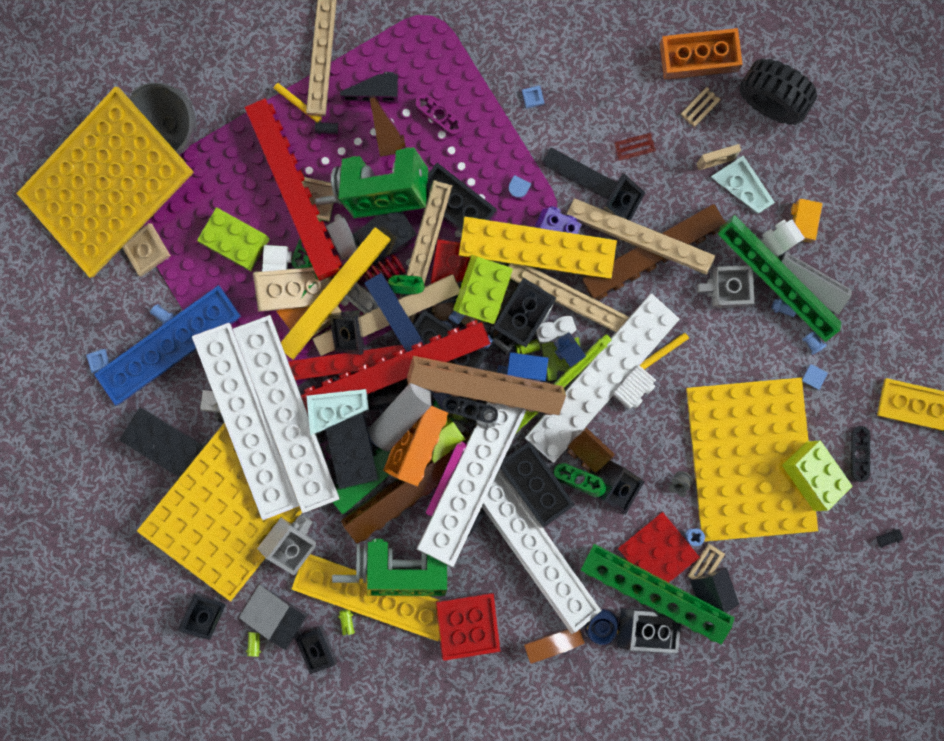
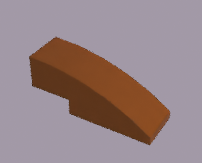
M567 628L524 643L529 662L532 664L585 644L580 629L571 634Z

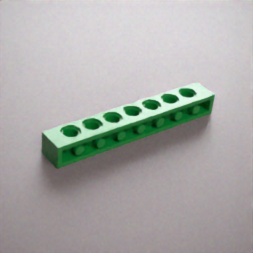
M596 544L592 546L581 568V571L585 572L589 577L602 581L606 586L619 590L623 595L630 596L640 604L653 608L657 613L672 618L676 623L689 627L693 632L706 636L712 642L722 645L733 626L735 617Z

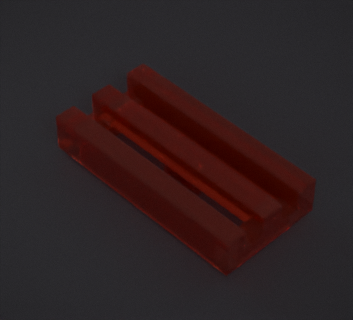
M651 133L614 143L619 161L656 151ZM648 139V141H646V142H642V143H638V144H635V145H631V146L619 148V146H621V145H625V144H629V143H632V142H636V141ZM650 145L649 149L621 155L622 152Z

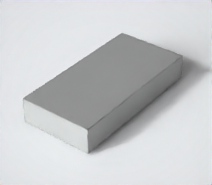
M341 217L326 227L342 260H346L358 249V245L345 218Z

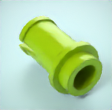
M535 339L531 340L526 348L519 343L516 344L515 350L518 354H527L540 351V345L538 340Z
M351 610L339 611L338 618L341 621L342 635L355 633Z
M248 632V649L245 650L247 656L259 657V653H261V650H259L260 633Z

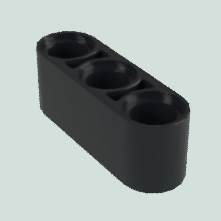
M448 396L443 400V411L448 413L447 417L487 428H492L498 423V411L493 406L455 396ZM451 403L457 405L454 410H448L446 407ZM469 408H473L476 411L473 415H467L465 412ZM492 413L495 417L493 420H486L484 416Z

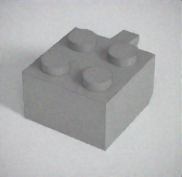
M750 266L714 267L710 270V279L707 280V284L697 285V293H708V297H711L712 308L750 307L754 304L753 269Z
M303 514L292 524L281 517L257 549L267 560L295 575L316 546V542L307 534L312 521Z

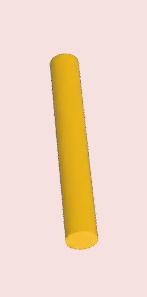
M279 83L274 86V90L306 114L307 105ZM308 115L315 122L322 120L321 116Z
M683 333L648 357L639 366L645 370L688 340V335Z

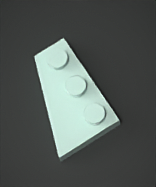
M744 156L711 176L712 179L757 214L775 203Z
M367 390L307 396L310 435H314L368 410Z

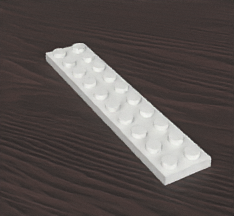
M649 294L613 335L612 341L607 345L608 347L598 354L565 390L566 398L560 415L544 414L524 438L530 441L534 447L554 463L567 449V445L588 425L625 379L644 361L680 319L653 294Z
M271 315L234 328L235 337L302 513L339 500V495L315 434L310 435L309 417Z
M230 323L192 336L262 520L298 507L297 498Z
M486 402V405L497 409L498 423L492 428L475 425L467 442L466 449L459 459L417 550L450 567L454 566L526 412L524 408H510L504 404ZM492 413L484 416L486 420H493L495 417Z
M499 468L481 507L570 633L573 634L596 616L601 609Z

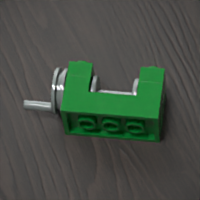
M414 147L396 150L395 162L390 174L375 176L372 168L367 166L360 156L342 159V166L334 167L331 173V186L334 195L316 198L315 203L317 206L331 203L343 204L353 218L426 208L428 167Z
M372 539V542H368V555L367 544H364V548H360V544H357L356 575H332V583H359V579H363V583H366L367 567V596H445L447 592L446 564L421 552V560H392V548H388V542H384L383 539ZM392 567L421 568V570H392Z

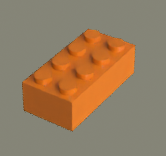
M738 28L662 36L659 43L664 80L739 72L743 65Z
M431 406L393 446L383 471L397 479L418 486L424 477L426 465L432 458L434 446L439 441L441 429L447 422L448 413Z

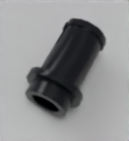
M319 120V122H315V133L319 134V136L321 134L338 135L339 125L338 123H324Z
M892 529L891 532L876 536L880 548L895 542L900 543L903 540L899 529Z

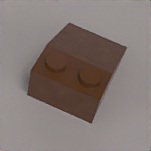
M370 96L380 157L394 155L396 150L406 148L404 135H400L399 129L375 96Z
M587 427L581 430L567 445L569 449L567 453L575 460L578 457L583 462L581 466L589 473L591 471L596 473L616 455Z

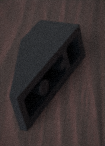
M384 72L383 74L375 75L341 91V100L370 101V96H375L378 102H398V74Z

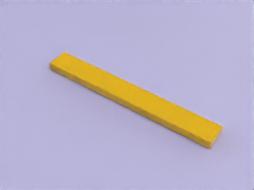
M376 227L371 231L282 340L281 344L287 356L294 360L329 317V314L334 311L391 241L389 237Z

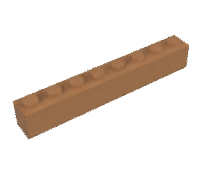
M413 356L407 375L408 385L412 383L435 393L443 392L455 397H468L475 401L483 400L491 404H504L510 408L519 407L530 412H543L546 415H560L566 398L564 387L560 385Z

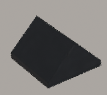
M622 173L603 210L631 221L646 192L626 174Z
M360 310L329 314L335 352L362 355L365 345Z
M726 567L690 580L695 597L727 613L739 605Z
M194 593L178 631L210 640L226 604L203 593Z
M323 626L295 638L310 674L337 664V658Z

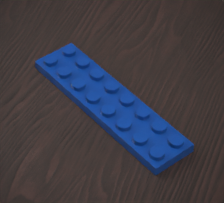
M218 285L94 375L115 406H118L197 350L192 336L227 323L231 325L242 316L221 286Z

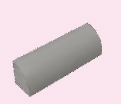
M785 252L780 261L828 309L837 314L841 312L851 297V289L788 252Z
M410 383L368 429L371 440L379 448L388 452L431 407L430 391Z

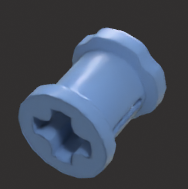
M815 331L802 338L812 350V355L827 346L826 343L821 341Z
M689 529L685 533V540L690 545L699 546L704 542L705 535L700 529ZM692 533L698 534V541H691Z

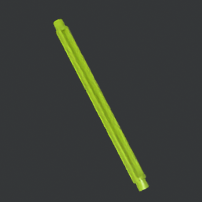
M607 334L602 339L599 338L585 353L586 357L570 367L554 384L565 387L598 354L608 347L607 345L612 339ZM526 410L517 432L539 411L530 412Z

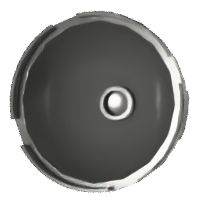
M147 83L133 90L129 99L177 154L180 155L188 149L197 129L195 112L190 99L180 89L164 83Z

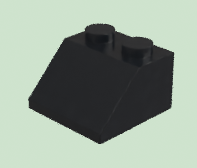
M609 460L598 476L606 485V491L602 496L596 498L626 515L644 481L623 466ZM599 484L597 486H592L594 490L595 488H600Z

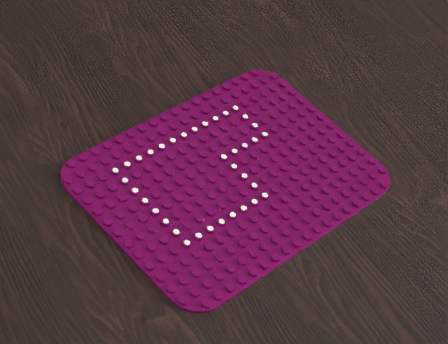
M415 15L406 18L331 62L326 117L321 116V121L324 123H338V135L321 134L319 136V134H316L315 121L280 93L267 100L268 104H273L277 113L273 115L275 120H280L284 129L280 131L282 136H286L290 143L289 153H294L298 164H295L297 171H302L304 177L331 183L333 168L342 166V159L353 156H360L365 164L372 168L375 176L392 173L396 154L382 157L379 155L370 101H342L340 92L375 75L383 74L384 72H394L398 74L399 78L398 102L379 103L399 129L400 135H404L406 148L414 147L428 167V173L436 163H439L498 209L497 215L492 221L535 227L542 209L550 206L557 208V200L553 189L457 35L444 21L434 16ZM310 75L287 88L289 92L306 105ZM421 94H427L462 121L461 133L457 136H451L419 112L416 108L417 97ZM421 100V107L427 106L430 110L428 113L430 114L432 108L428 106V100ZM437 110L434 113V118L437 120H441L445 116L441 110ZM246 112L190 145L188 149L179 155L194 173L140 229L147 224H152L171 255L157 265V268L182 310L219 285L242 316L231 324L232 330L271 315L280 342H282L290 332V329L277 311L258 312L253 273L262 272L264 250L250 272L197 241L216 207L267 235L270 239L267 245L287 246L289 251H292V257L300 239ZM448 116L446 122L451 125V129H450V130H453V129H456V130H457V129H458V128H457V124H458V123H455V124L450 123V122H449V118H450V117ZM514 175L531 183L527 194L522 198H514L509 192V184ZM334 203L330 222H323L326 227L339 218L344 217L353 235L377 215L353 218L343 204ZM425 208L402 211L418 235ZM442 220L437 239L461 242L462 234ZM327 229V231L324 232L326 238H331V241L334 245V248L331 250L334 256L338 255L342 264L341 266H339V269H341L344 266V264L349 260V258L346 260H342L332 240V237ZM416 241L394 254L400 260L406 274ZM435 248L424 285H430ZM299 250V253L302 254L301 259L296 260L298 267L301 264H305L303 261L304 255L308 256V254L303 253L301 250ZM288 263V269H295L292 263ZM363 274L357 282L368 290L365 285L367 281ZM394 293L397 299H399L401 294ZM345 297L338 304L342 312L359 310ZM331 325L312 336L294 360L321 356L313 341V337L331 330ZM388 325L364 336V345L392 330L391 326ZM333 350L322 356L340 354L342 352H335V350ZM286 355L287 360L292 361V359ZM311 378L295 380V382L299 386Z

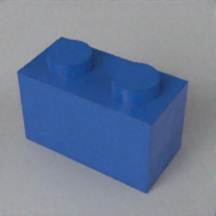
M510 353L507 375L545 382L549 358Z

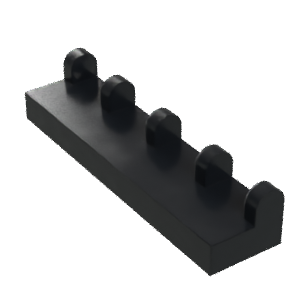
M550 148L542 161L543 166L607 200L617 184L612 179L553 148Z

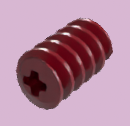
M392 254L391 261L384 258V265L380 261L377 262L378 268L371 265V272L366 270L364 277L368 281L382 273L385 279H390L393 275H400V271L405 275L406 272L400 260Z

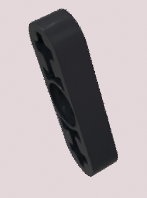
M864 426L855 427L851 432V477L857 482H864L870 477V431ZM860 429L862 433H865V437H862L861 443H866V446H855L856 443H860V438L856 436V433L860 432ZM859 448L865 452V457L862 460H859L855 455L856 450ZM855 462H865V465H861V470L865 472V475L861 476V479H859V475H856V471H859L860 465H855Z

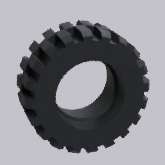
M762 58L753 62L740 84V94L748 105H751L754 110L759 111L762 115L787 125H797L803 122L817 99V90L806 76H803L800 71L791 68L787 64L785 65L780 61H774L769 58L767 60Z

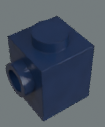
M570 332L554 342L557 348L555 353L561 361L565 359L570 367L586 357Z

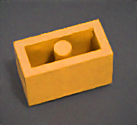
M799 199L796 204L793 203L791 215H794L793 221L805 239L802 240L804 242L812 243L816 240L822 203Z

